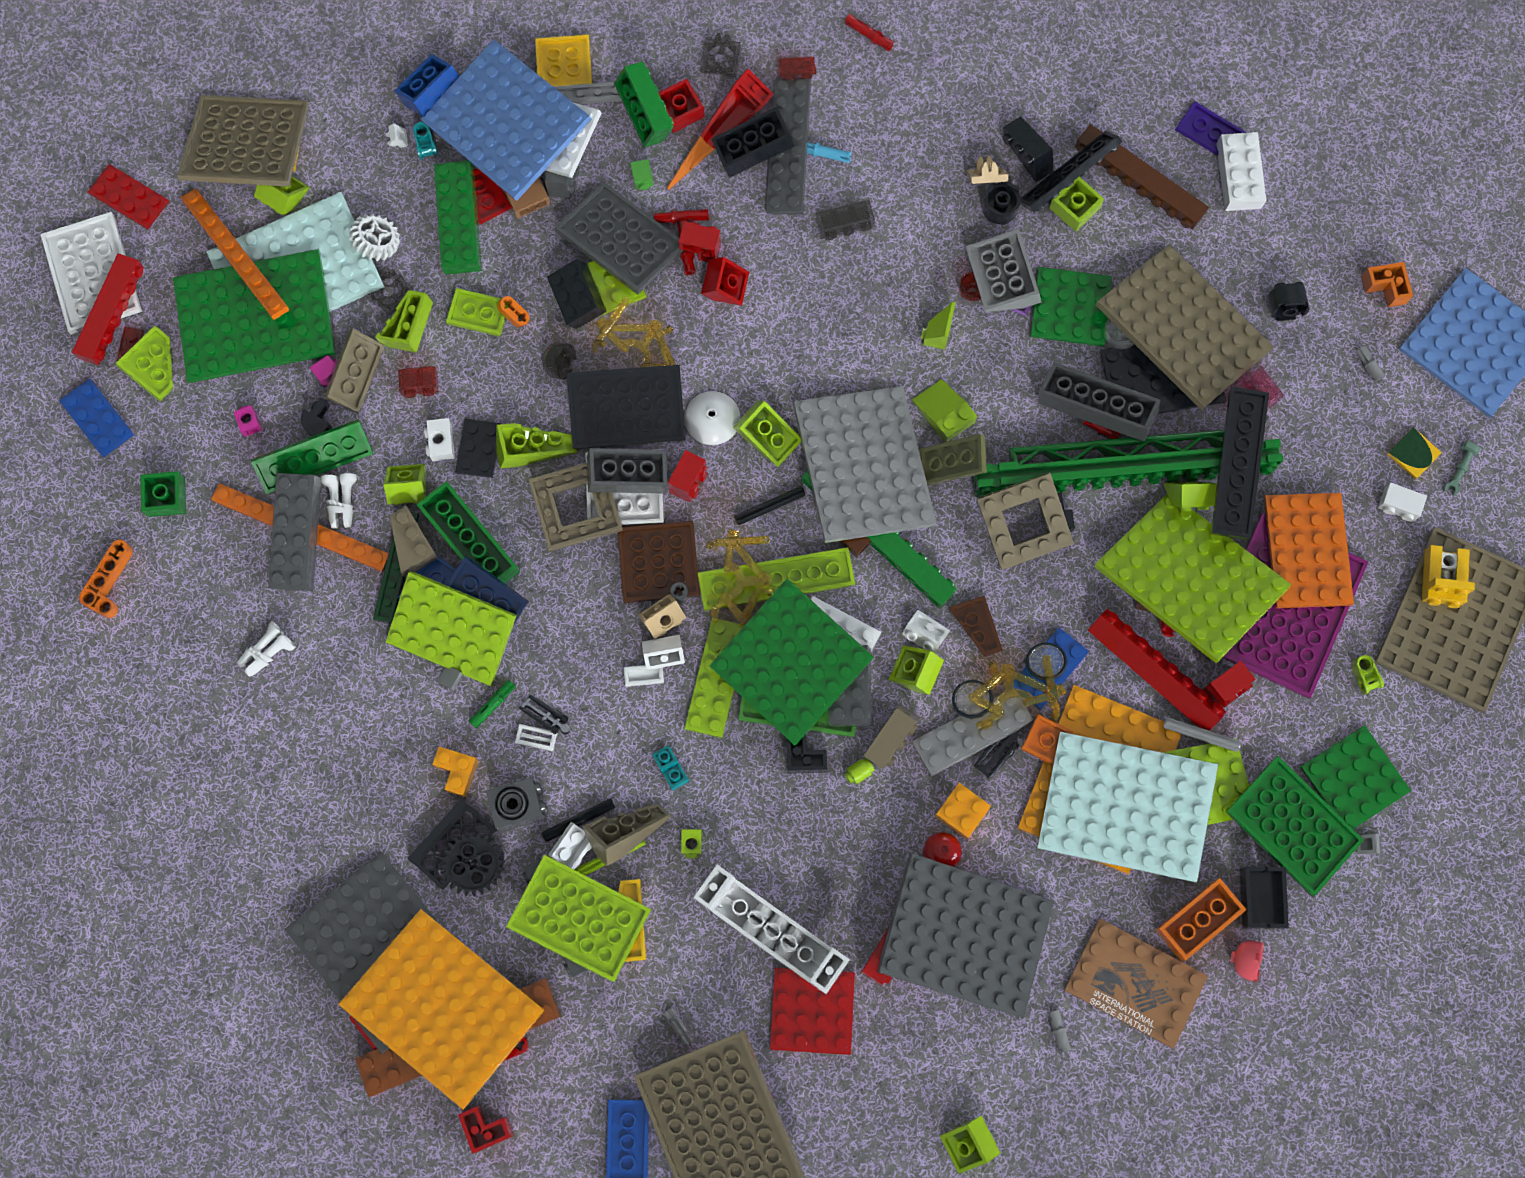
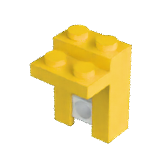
M1430 545L1424 550L1422 601L1428 602L1432 606L1446 604L1449 608H1460V606L1467 603V595L1475 590V583L1468 582L1470 550L1458 548L1457 553L1442 551L1443 546ZM1443 559L1449 562V566L1444 564Z

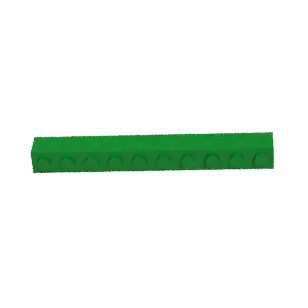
M807 471L802 476L801 481L813 492ZM899 532L868 536L871 540L870 545L939 609L955 594L957 590L955 583L949 578L945 579L941 575L940 569L935 565L931 566L927 562L928 559L921 552L917 553L908 540H903L899 536Z

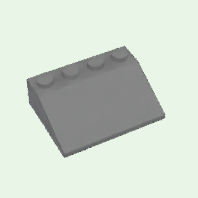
M1019 229L965 246L985 312L1020 309L1041 303L1039 290Z

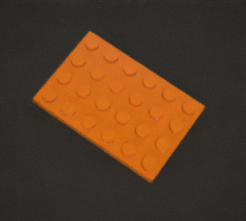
M1342 494L1265 495L1263 498L1271 569L1291 584L1290 588L1276 601L1275 608L1352 606L1354 599Z

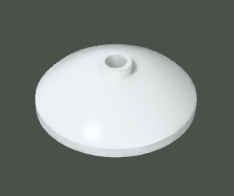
M716 391L704 392L694 397L688 404L684 414V422L688 433L696 441L706 445H719L730 440L737 432L733 427L740 420L739 408L734 400L728 395ZM714 412L715 416L711 417L708 414Z

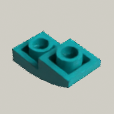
M669 745L652 754L672 791L689 782Z

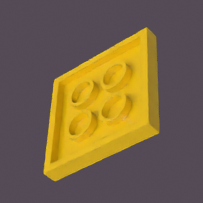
M589 35L535 38L537 74L552 86L592 84Z

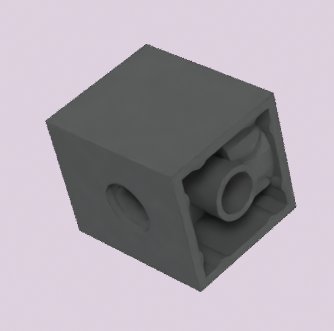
M532 777L486 790L494 825L500 833L546 820L545 814H548L547 805L540 797V795H543L541 784ZM514 802H518L517 808L511 810V805Z

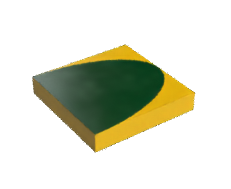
M1413 427L1387 455L1416 480L1442 452Z

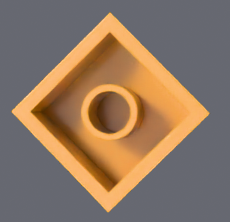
M958 783L934 817L967 840L991 805L961 783Z

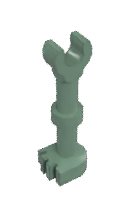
M1470 441L1463 442L1460 449L1466 453L1461 462L1457 464V470L1452 480L1443 487V491H1447L1448 487H1452L1454 489L1453 496L1459 492V481L1463 473L1467 472L1472 456L1478 455L1480 447Z

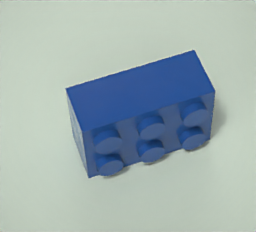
M431 54L394 92L404 106L425 117L426 113L430 111L438 99L457 80L459 75L451 64Z

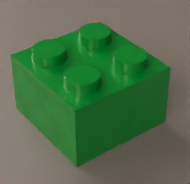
M179 471L140 475L141 512L147 517L186 514L185 477Z

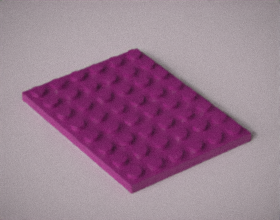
M1262 513L1245 550L1271 568L1266 514ZM1348 552L1354 598L1368 561ZM1274 604L1222 658L1233 664L1242 661L1250 672L1310 699L1350 606L1275 608Z

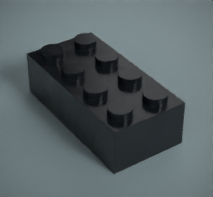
M778 107L772 108L711 138L729 178L795 146Z

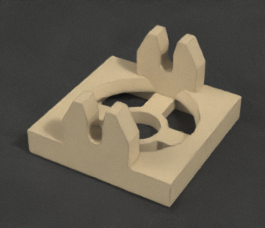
M987 155L986 162L984 163L982 156H979L976 162V169L966 170L967 178L972 184L1008 181V173L1003 167H997L989 155Z

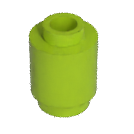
M867 758L859 759L845 768L846 773L844 776L850 784L857 785L871 776V773L875 770Z

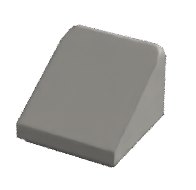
M445 667L437 683L454 691L462 677V672L452 667L449 669Z
M1376 833L1361 834L1360 836L1364 841L1357 848V855L1380 854L1379 835Z

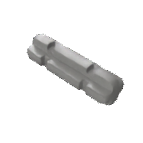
M673 1008L665 1011V1017L667 1020H670V1024L678 1037H681L680 1040L683 1045L686 1046L691 1043L693 1038L690 1033H687L688 1030L681 1019L676 1016V1011Z

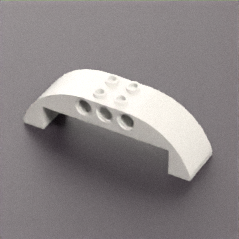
M719 865L715 866L693 897L731 927L825 994H827L850 960L736 880L733 875Z

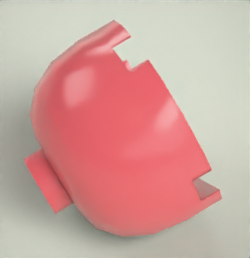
M1244 941L1238 945L1236 951H1232L1231 963H1234L1235 971L1243 979L1258 982L1260 975L1258 970H1260L1263 956V942Z

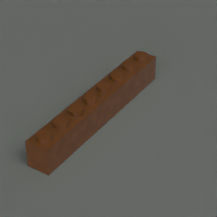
M1090 124L1077 139L1075 148L1079 152L1103 132ZM1120 144L1114 152L1108 153L1099 164H1096L1097 166L1101 165L1104 167L1109 175L1117 176L1121 179L1125 186L1134 188L1139 196H1145L1151 200L1153 206L1164 209L1169 217L1178 219L1185 228L1193 230L1209 209L1203 202Z

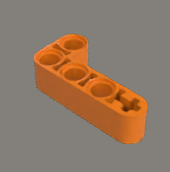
M116 540L111 544L79 595L81 604L106 618H112L118 612L117 604L106 598L133 554L132 547L124 540ZM115 563L114 568L109 570V566ZM104 579V584L98 587L100 580ZM94 596L93 601L88 603V599ZM110 604V609L104 612L105 606Z

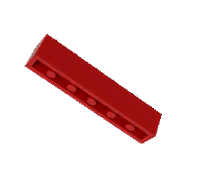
M117 253L72 350V353L78 359L99 366L100 362L105 358L106 349L113 340L115 329L120 325L121 316L128 308V301L131 295L134 294L137 281L144 272L143 265L137 259Z

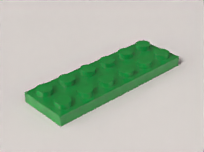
M357 419L251 459V464L266 494L276 490L277 473L316 476L374 453L360 420Z

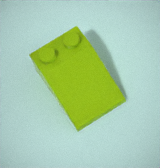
M942 379L912 399L913 403L944 443L949 442L976 422L977 415L968 403Z
M757 400L733 427L747 442L777 467L801 443V437L762 400Z

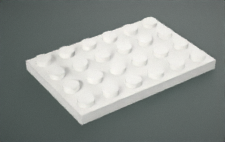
M112 212L40 234L67 330L70 334L82 331L117 253L126 256ZM135 290L128 301V308L123 312L121 318L142 312Z

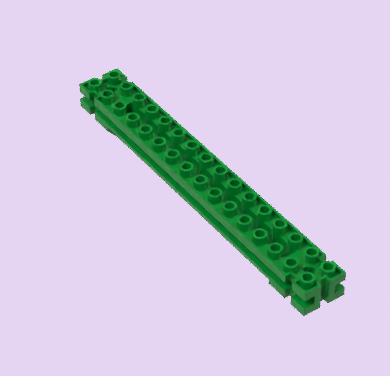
M1224 430L1147 436L1145 442L1131 437L1009 448V462L991 465V463L986 464L987 473L972 476L974 497L978 493L979 497L1047 472L1051 473L1057 493L1065 492L1066 487L1069 485H1073L1074 491L1085 490V485L1088 483H1092V489L1094 490L1104 488V483L1111 482L1112 488H1119L1123 486L1122 482L1129 480L1130 486L1141 485V480L1148 478L1150 485L1159 484L1160 479L1167 477L1168 482H1178L1179 477L1186 475V481L1188 482L1198 480V476L1201 474L1205 475V480H1212L1217 478L1216 474L1219 472L1223 442L1221 437H1223ZM1280 439L1265 440L1263 442L1259 471L1261 475L1272 474L1278 468V465L1284 461L1283 454H1279V448L1281 447ZM1194 440L1184 449L1165 443ZM1200 441H1207L1215 447L1192 450ZM1140 444L1129 454L1111 448ZM1147 445H1152L1161 452L1137 455ZM1085 449L1073 459L1056 452ZM1092 450H1098L1106 456L1104 458L1083 459ZM1030 454L1018 463L1016 455ZM1042 454L1052 461L1029 464L1037 455Z

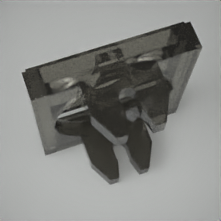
M717 33L714 39L705 38L701 73L736 77L741 42L731 41V37L728 34L721 38L720 33ZM720 46L719 52L715 55L708 54L712 48ZM725 46L733 52L734 57H729L724 53ZM723 54L726 60L723 63L717 62L715 59L717 55ZM708 60H713L714 62L710 65ZM727 62L732 63L729 67L725 65Z
M384 266L379 272L381 280L387 278L395 279L390 285H384L385 287L393 288V294L389 297L384 296V288H382L379 298L375 297L374 292L368 293L364 297L391 316L408 290L413 291L414 287L407 283L394 269L390 270ZM399 283L402 289L400 297L395 294V288ZM386 298H393L395 302L390 304L383 303Z

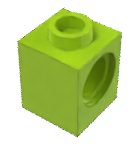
M682 829L681 854L685 855L686 859H697V855H702V830ZM694 839L697 841L695 849L690 850L686 847L688 840Z

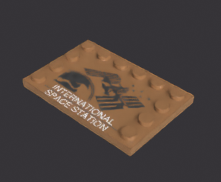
M1099 918L1064 991L1174 1049L1208 976Z

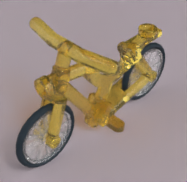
M1049 642L1037 644L1030 649L1026 656V667L1032 676L1046 681L1047 685L1015 671L1014 666L1009 663L1003 664L998 672V665L994 660L989 663V672L994 676L985 683L978 680H967L959 684L952 694V705L958 714L969 719L982 717L988 712L991 713L990 716L976 723L978 729L982 727L983 730H987L994 725L993 721L1004 716L1002 706L1010 698H1022L1025 707L1049 700V705L1052 709L1050 720L1057 723L1060 716L1058 697L1066 694V690L1061 683L1056 685L1054 679H1057L1064 673L1067 667V656L1061 647ZM1013 678L1044 692V694L1033 697L1029 692L1014 689ZM1004 681L1005 692L993 703L991 690Z

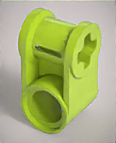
M1363 655L1353 660L1351 667L1363 694L1366 695L1375 688L1381 689L1384 687V681L1375 666L1374 660L1370 656ZM1360 661L1365 663V670L1360 667Z

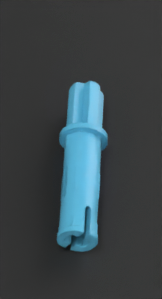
M807 142V154H812L813 157L820 156L849 163L851 160L849 156H851L852 152Z

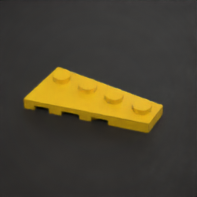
M641 880L620 881L618 893L642 904ZM644 925L625 962L646 960Z

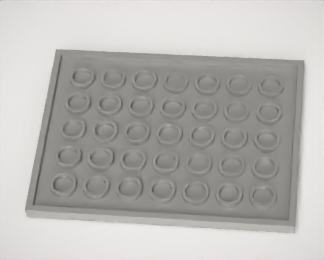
M903 386L794 401L793 406L824 543L936 526L937 522Z

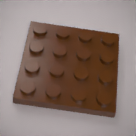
M693 521L622 527L623 531L618 532L624 603L661 600L668 594H671V587L677 582L687 586L688 596L686 598L700 596ZM680 587L676 588V592L674 594L682 596V591H684V589L682 588L680 590Z

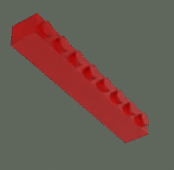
M1106 609L1087 630L1199 728L1210 731L1225 715L1226 711L1221 704L1212 700L1206 691L1197 687L1190 677L1182 674L1175 664L1167 661L1160 651L1152 648L1146 639L1137 635L1132 627L1122 622L1113 611Z

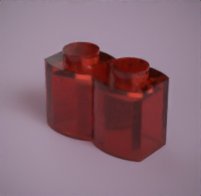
M427 366L398 370L399 392L405 398H414L416 394L433 396L434 393L439 392L438 371L436 367Z

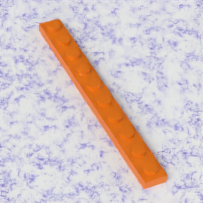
M195 188L180 197L271 318L275 320L289 311L288 306L199 191Z
M218 484L211 501L273 526V505L223 484ZM318 524V546L378 571H384L389 553Z

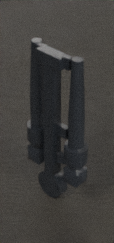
M532 695L519 706L521 711L543 725L545 729L550 730L554 735L557 734L559 729L563 735L569 734L570 726L565 724L568 721V716L562 715L560 711L553 709ZM533 700L539 706L547 710V714L538 709L537 707H535L534 705H532L530 701Z
M1018 731L1010 734L1007 740L1003 738L990 745L974 764V767L990 779L1006 760L1014 754V751L1019 748L1017 742H1013L1012 745L1009 744L1011 740L1018 738ZM1002 742V746L998 749L996 746ZM1006 746L1009 747L1004 754L1002 752ZM994 750L996 753L984 767L980 766L979 764ZM1000 755L1002 758L992 771L988 773L987 768Z

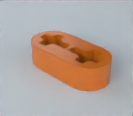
M505 296L498 301L497 308L499 312L514 326L522 327L529 322L527 311L512 297ZM505 302L509 303V308L507 309L504 308ZM522 315V321L519 322L517 320L518 316Z

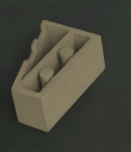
M407 506L389 515L400 571L405 578H407L408 572H417L438 559Z
M903 705L897 707L864 756L881 769H884L886 765L890 767L896 759L893 755L897 750L901 752L907 741L905 739L908 734L912 736L918 728L916 723L920 717Z

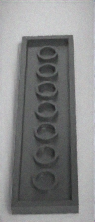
M810 77L775 79L773 108L778 107L795 146L770 158L767 214H803L811 97Z

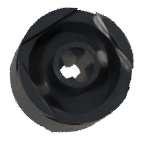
M1010 182L991 184L985 192L982 203V213L995 224L1005 225L1011 222L1016 217L1021 203L1018 188Z
M1303 282L1291 284L1277 283L1268 294L1271 317H1275L1276 321L1296 320V316L1301 314L1303 317L1309 312L1310 308Z

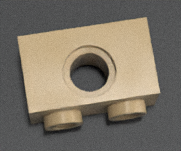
M668 594L638 615L654 639L663 636L666 631L674 626H678L687 618L671 594Z

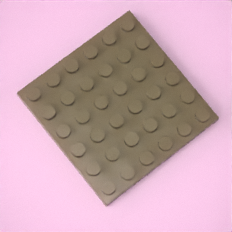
M201 95L177 174L180 181L289 187L309 110V102L303 100Z

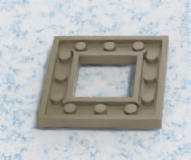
M587 463L529 479L549 552L623 531L613 494L592 492L598 517L562 527L553 493L588 484Z
M1050 472L976 498L1001 570L1074 544ZM1038 498L1049 532L1013 544L1002 511Z

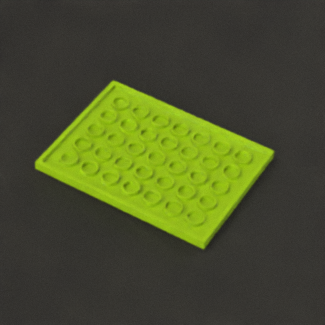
M1166 494L1095 563V568L1217 664L1290 588L1291 584L1230 537L1210 534L1212 525L1193 509L1192 511H1180V507H1173L1168 494Z

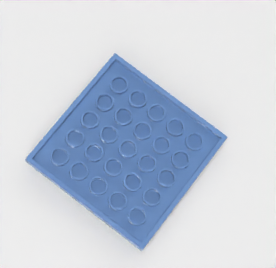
M1465 268L1399 350L1490 418L1525 375V311Z

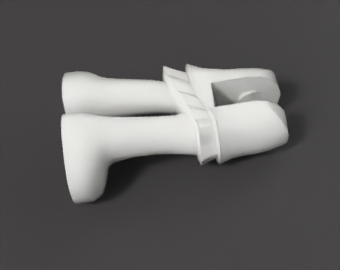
M345 473L340 475L342 503H339V477L336 475L321 476L322 484L329 488L330 500L326 501L328 504L326 507L331 528L339 527L338 513H343L345 528L352 525L354 510H352L353 506L351 505V488L357 480L356 474Z
M271 621L268 624L265 635L256 645L250 646L249 649L246 648L237 663L240 667H244L252 659L255 660L244 671L250 677L265 666H268V662L274 661L271 657L281 649L292 651L296 646L284 635L280 627ZM277 638L271 646L263 653L261 652L272 640Z

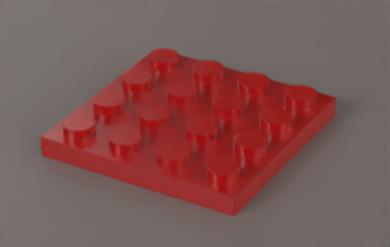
M775 968L770 1050L851 1055L855 972H841L827 994H825L791 969Z

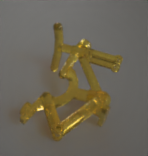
M628 297L621 300L609 319L606 320L603 317L595 323L600 329V333L591 344L592 353L596 354L599 351V347H605L606 341L604 339L608 337L624 353L628 352V347L638 348L644 356V363L640 367L676 365L664 339V335H669L673 332L670 325L661 332L662 324L658 320H652L648 324H615L630 303ZM647 331L641 341L636 339H625L622 341L613 333ZM653 338H655L666 364H652V356L648 347Z
M729 529L728 535L724 539H710L706 543L707 549H712L713 551H717L719 546L726 547L724 571L729 573L732 570L736 576L735 588L730 593L722 592L717 606L713 605L710 616L713 617L714 622H717L720 609L725 604L738 621L744 624L750 617L762 592L768 593V596L774 593L775 589H765V587L771 585L772 576L767 572H763L741 546L770 543L768 536L739 537V531ZM733 548L756 576L744 577L739 566L732 562ZM757 585L742 612L733 600L742 592L743 587Z

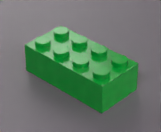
M644 62L625 66L614 85L643 147L646 148L659 144L665 140L673 129V120L668 115L665 103L661 100L658 88L653 83L650 71Z

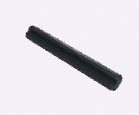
M799 486L736 514L735 521L738 525L746 523L804 497L805 491L802 486Z
M609 798L543 831L542 836L544 840L548 842L562 835L570 822L580 826L614 809V802Z

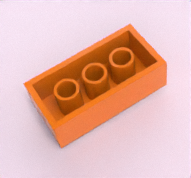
M1218 878L1213 880L1154 930L1180 961H1186L1245 912L1246 908L1225 883Z

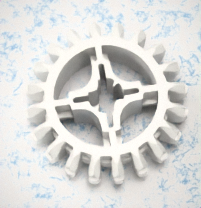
M373 213L370 216L364 214L363 217L359 216L353 222L349 231V241L352 242V247L356 248V253H362V257L366 255L369 257V261L372 258H375L376 261L381 258L384 261L397 251L400 243V234L397 233V227H392L393 222H387V217L382 219L380 214L377 217Z

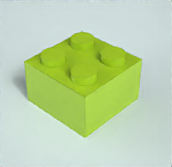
M1078 177L1074 180L1073 185L1059 192L1058 197L1051 201L1049 209L1077 232L1101 208L1104 198L1081 177Z

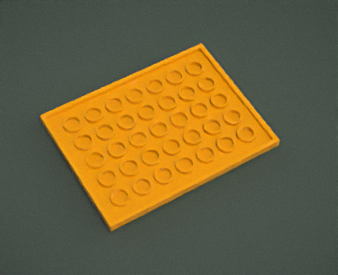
M1073 685L1058 723L1073 731L1074 735L1161 753L1176 750L1181 737L1180 733L1165 729L1163 727L1164 721L1076 685ZM1044 761L1017 828L1036 837L1040 836L1053 765ZM1099 862L1125 874H1129L1131 870L1130 868Z
M422 909L418 911L338 1004L462 1110H464L544 1012V1009Z

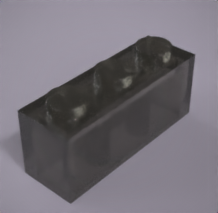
M866 200L816 213V223L821 240H833L838 235L844 234V236H849L854 231L870 230L875 224V217L870 201Z

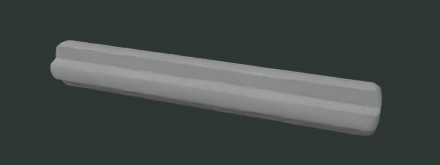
M1169 717L1164 721L1163 727L1165 729L1238 752L1241 747V741Z

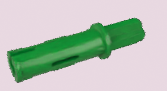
M507 680L496 692L493 691V695L468 721L477 729L502 702H505L506 697L516 686L510 680Z

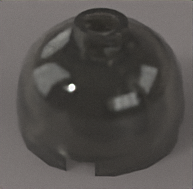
M566 342L550 344L541 356L544 371L553 378L566 380L567 373H572L573 368L569 369L572 360H576V350L572 344Z

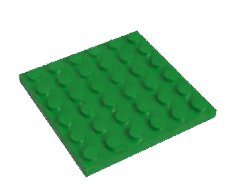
M786 578L709 666L793 745H797L875 657Z

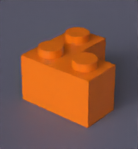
M1404 262L1368 267L1361 276L1365 293L1384 290L1388 307L1406 305L1413 297Z

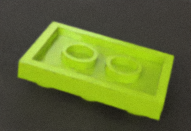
M456 288L446 323L501 337L506 317L497 308V303L501 298ZM505 302V306H504L505 309L509 308V307H508V305H509L508 302Z

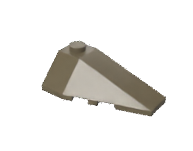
M658 803L638 808L633 813L624 814L622 812L618 813L617 817L609 819L606 817L599 818L583 826V830L595 855L608 866L627 855L671 817V814Z

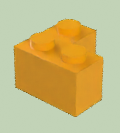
M439 746L432 765L435 768L450 772L444 790L458 796L467 797L479 760L475 757Z

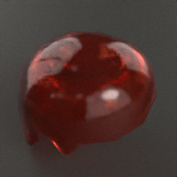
M968 272L960 279L959 293L964 299L975 302L981 300V295L974 273ZM971 288H974V289L977 290V291H973V292H968V290L971 289Z

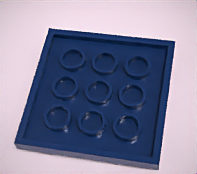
M467 556L464 557L446 585L516 614L514 624L530 602Z

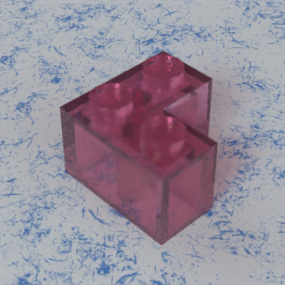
M1262 366L1246 376L1242 382L1246 389L1269 392L1267 410L1278 404L1285 396Z

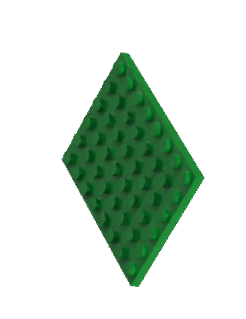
M319 249L254 261V264L289 308V311L275 320L267 313L232 266L173 277L188 383L326 357L327 355H336Z

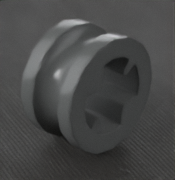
M681 582L672 585L670 590L671 596L676 601L686 599L688 596L687 586ZM680 587V590L682 588L684 589V591H682V596L674 594L676 592V588Z

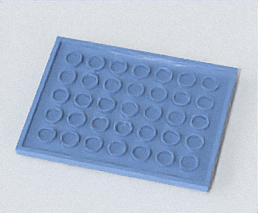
M493 39L438 99L430 111L426 113V116L421 118V121L517 201L591 121V117Z

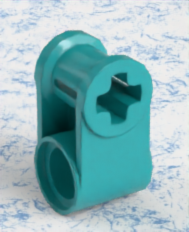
M424 122L416 123L413 127V133L420 160L431 155L438 156L429 126ZM423 131L426 132L424 135H419Z

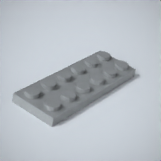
M1015 688L993 698L992 707L984 716L975 719L959 716L912 741V744L930 776H933L1032 724L1034 720ZM989 701L966 714L975 715L981 713L987 708Z

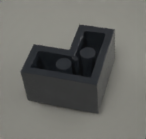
M806 735L797 745H793L786 738L788 774L827 773V750H807Z

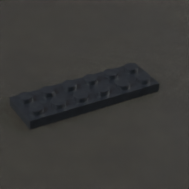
M1104 131L1022 196L1020 204L1032 212L1040 211L1044 208L1045 203L1058 197L1060 191L1073 185L1074 180L1079 176L1085 175L1090 167L1099 164L1108 153L1114 152L1118 145L1122 143V140L1119 136Z

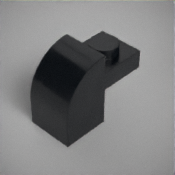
M322 397L313 403L311 412L303 409L301 414L302 426L310 436L333 429L330 423L322 419L330 407L328 401Z

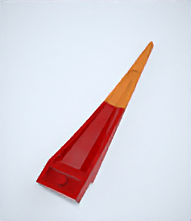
M746 69L737 81L733 83L669 183L667 190H670L715 149L711 138L749 120L773 96V93L749 69Z

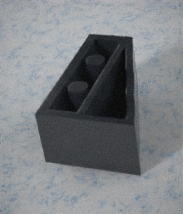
M1021 116L1003 127V141L1011 147L1035 182L1054 172L1053 148Z

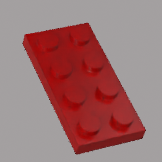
M108 164L88 191L89 195L147 230L169 203L167 198L111 164Z

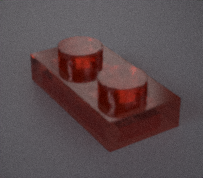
M124 327L116 362L143 337V329Z

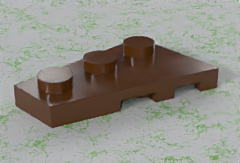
M985 595L948 607L984 657L1003 651Z

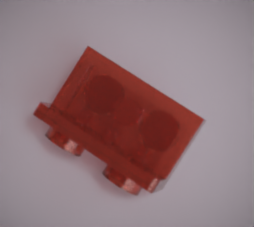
M813 56L779 59V76L784 77V80H795L794 76H802V79H812V75H816L815 58Z

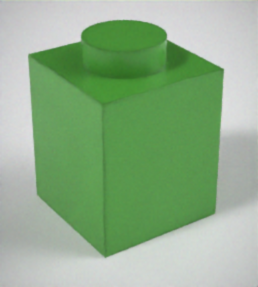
M649 160L630 162L635 189L647 190L653 186Z

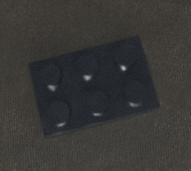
M473 419L464 420L455 470L456 474L493 478L497 459L496 426L502 423Z

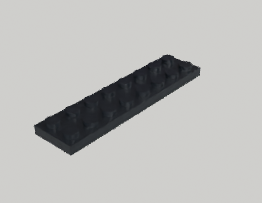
M1233 386L1229 389L1210 534L1244 540L1251 539L1269 392Z

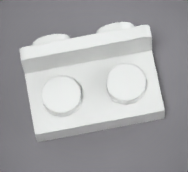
M917 610L905 627L902 635L921 648L936 653L950 630Z
M570 822L548 855L575 870L581 864L586 852L592 847L585 832Z

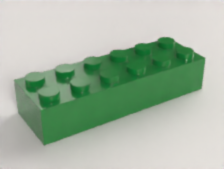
M469 161L434 164L441 268L445 275L482 271L473 165Z
M447 481L416 504L461 561L464 557H469L505 584L520 573L515 563Z

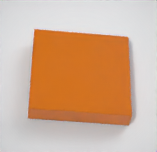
M1037 714L1021 750L1053 765L1059 733L1073 734V731Z

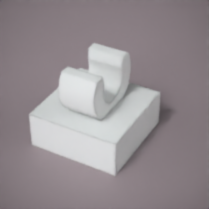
M396 124L388 126L389 132L386 133V136L390 138V141L387 142V145L392 147L397 145L401 148L408 146L406 129Z

